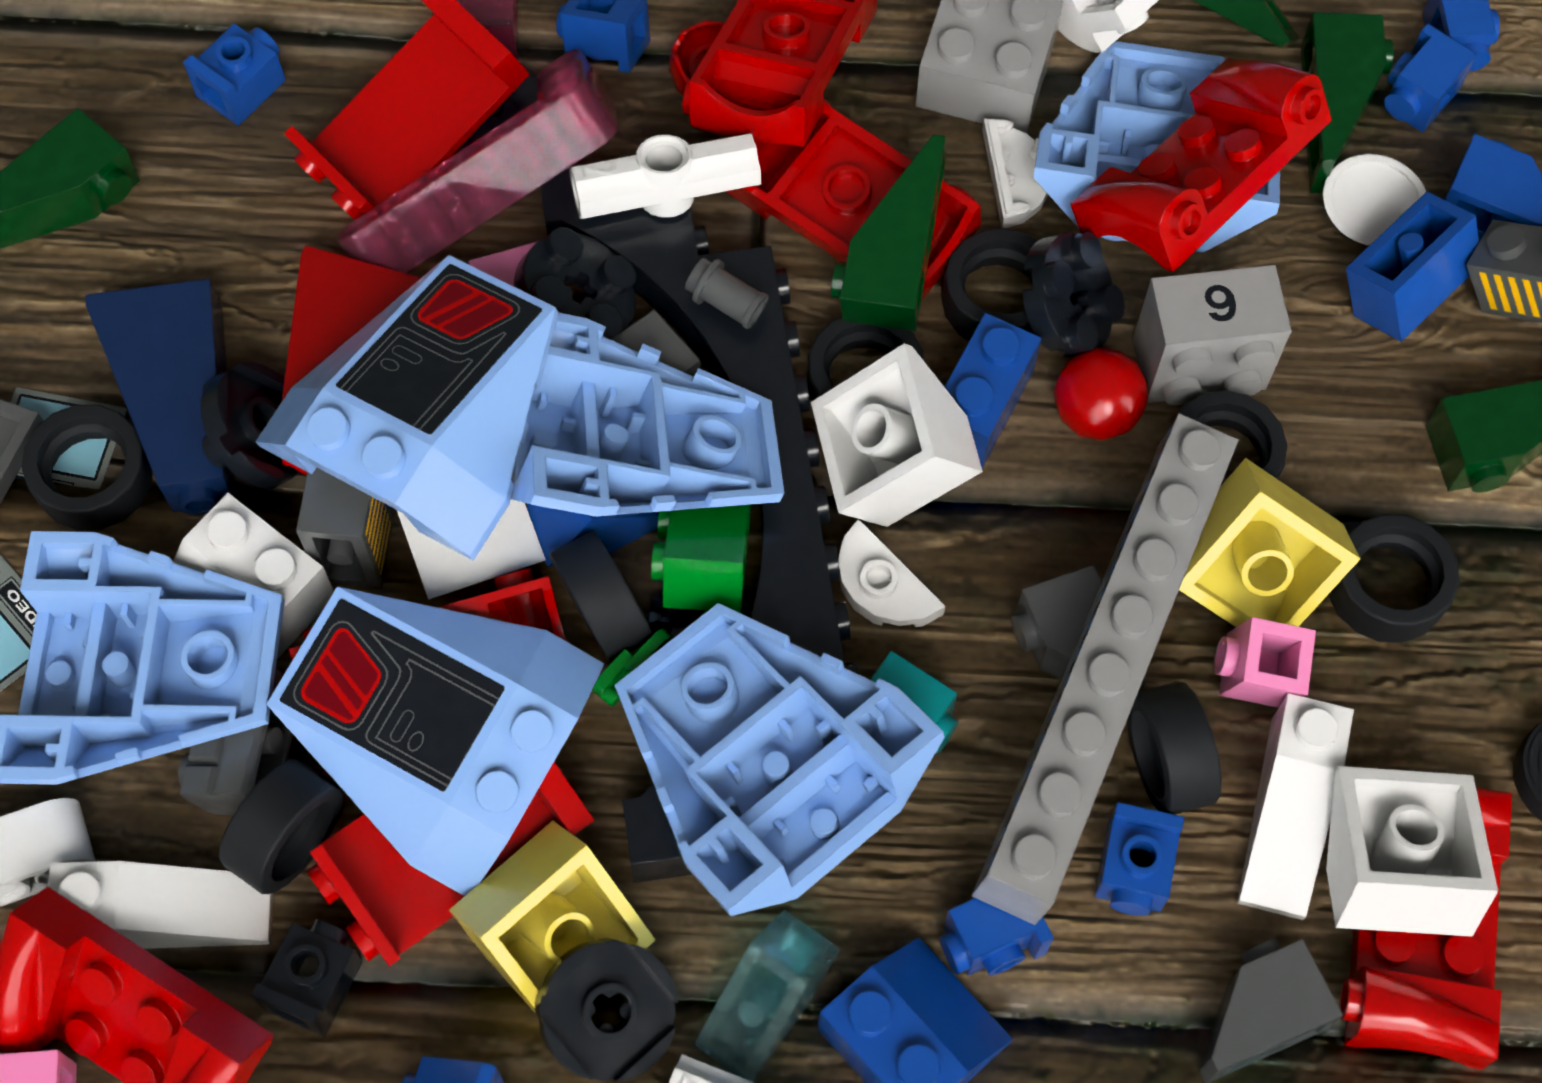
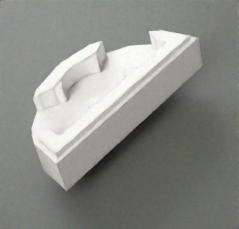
M984 118L982 133L1001 228L1006 229L1023 224L1040 211L1048 196V193L1033 178L1038 139L1033 140L1027 133L1013 128L1014 123L1009 120Z
M858 519L844 536L838 556L841 591L852 608L872 623L881 626L884 622L896 626L913 624L914 627H922L944 615L946 606Z

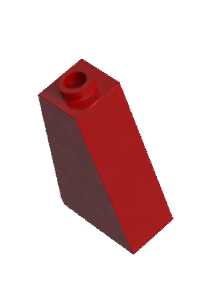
M305 245L300 257L282 401L297 382L421 278ZM282 459V465L293 467L300 473L307 475L308 472Z

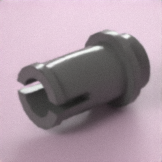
M702 258L692 270L685 285V290L693 294L692 301L698 305L705 301L741 323L747 330L750 329L762 314L768 302V295L756 290L724 270L725 263L716 259L711 262L706 258Z

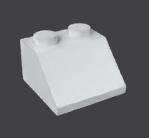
M908 344L900 345L811 402L839 514L888 527L983 472L967 415L916 350Z
M229 493L182 539L173 563L203 573L207 569L282 594L285 603L277 659L323 611L334 593L322 565Z
M1338 766L1334 777L1326 867L1336 928L1473 936L1498 892L1473 775Z

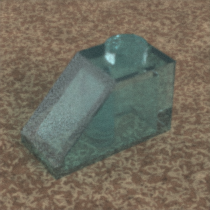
M784 910L750 942L694 1045L737 1076L753 1082L814 997L841 949Z

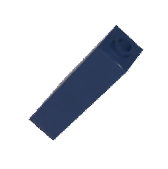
M210 279L85 295L86 308L158 486L172 511H182L193 515L207 514L227 493L236 498L234 473L228 467L218 468L213 465L206 457L202 447V440L206 435L201 418L203 385L209 379L227 370L223 310Z

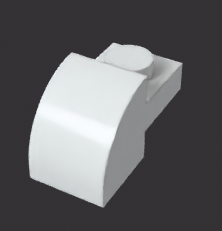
M1061 0L1063 4L1058 31L1071 42L1085 50L1103 53L1123 34L1142 25L1149 17L1147 10L1159 0Z

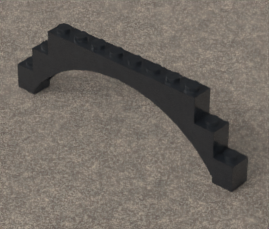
M575 166L538 170L547 236L557 228L567 227L576 233L587 235L599 241L615 255L625 257L633 265L636 272V282L633 285L635 294L645 300L681 335L706 366L709 373L772 400L785 494L780 502L760 504L763 535L761 572L751 619L788 635L791 643L820 657L823 653H826L843 661L844 668L859 674L856 661L845 663L841 641L851 639L849 615L845 601L834 603L831 582L840 581L839 560L835 543L824 544L820 525L830 522L829 505L825 486L814 487L811 467H819V450L815 430L804 431L801 412L810 410L809 394L805 374L794 376L791 358L800 357V347L795 320L785 322L782 305L790 304V289L786 268L775 269L771 246L709 254L705 225H693L691 207L683 214L674 217L654 216L646 210L640 209L579 219L569 169ZM702 258H706L711 262L716 259L725 263L724 270L756 290L768 295V302L762 314L750 329L747 330L741 323L705 301L699 305L692 301L693 294L685 290V285L692 270ZM654 783L641 797L622 800L634 883L693 875L684 863Z

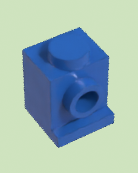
M569 0L561 5L557 15V34L560 38H563L565 53L588 56L599 61H618L619 71L630 73L651 41L647 0Z
M1489 0L1427 1L1422 13L1424 26L1427 23L1477 54L1469 72L1486 66L1491 60L1489 48L1491 44L1497 42L1500 30L1498 13L1495 9H1490Z
M1427 23L1421 30L1412 53L1407 51L1392 69L1387 82L1394 86L1384 100V108L1397 120L1407 122L1423 133L1461 89L1477 54Z
M233 24L198 58L190 55L183 62L196 97L237 126L286 81L278 58L280 54L278 45L265 31L258 27L247 33L236 24Z
M1117 802L1107 824L1094 897L1109 900L1112 909L1129 915L1145 916L1149 915L1151 910L1161 912L1170 896L1179 836L1183 828L1184 817ZM1129 853L1151 857L1152 865L1145 868L1136 866L1131 861Z
M977 898L948 910L943 926L946 934L939 937L942 950L952 970L957 975L965 971L967 976L984 968L989 976L1007 971L1026 958L1023 950L1027 948L1033 959L1036 960L1047 954L1054 939L1043 917L1036 925H1033Z

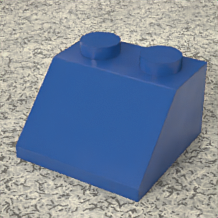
M920 938L915 939L872 965L820 1011L818 1031L865 1083H968L1013 1040Z

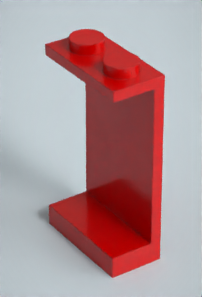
M421 0L434 15L313 141H310L292 125L284 133L300 150L293 158L295 162L319 184L327 177L337 187L330 197L356 221L365 214L383 228L530 75L515 56L456 0Z
M555 762L550 767L509 841L483 880L551 821H555L573 835L595 821ZM365 814L310 851L317 864L306 871L329 905L340 897L356 919L346 927V930L368 961L380 954L390 967L401 959L400 954L454 917L449 909L464 897L462 894L410 866Z

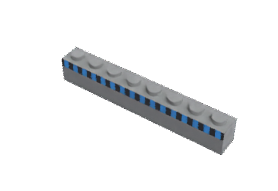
M1178 413L1160 442L972 893V897L1033 925H1036L1053 906L1239 441L1238 439Z

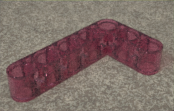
M575 49L562 55L538 74L536 78L538 100L361 215L344 228L336 240L349 258L407 273L610 140L619 128L613 98L581 50Z

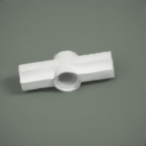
M752 133L688 145L686 141L677 136L669 134L656 135L640 144L637 155L569 168L579 219L641 207L654 216L674 217L687 211L691 207L694 197L761 185V168Z

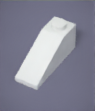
M1288 693L1273 716L1237 904L1300 920L1306 918L1331 821L1335 772L1338 766L1345 765L1354 709Z
M127 861L50 863L48 887L143 949L271 944L273 894H261L231 871Z

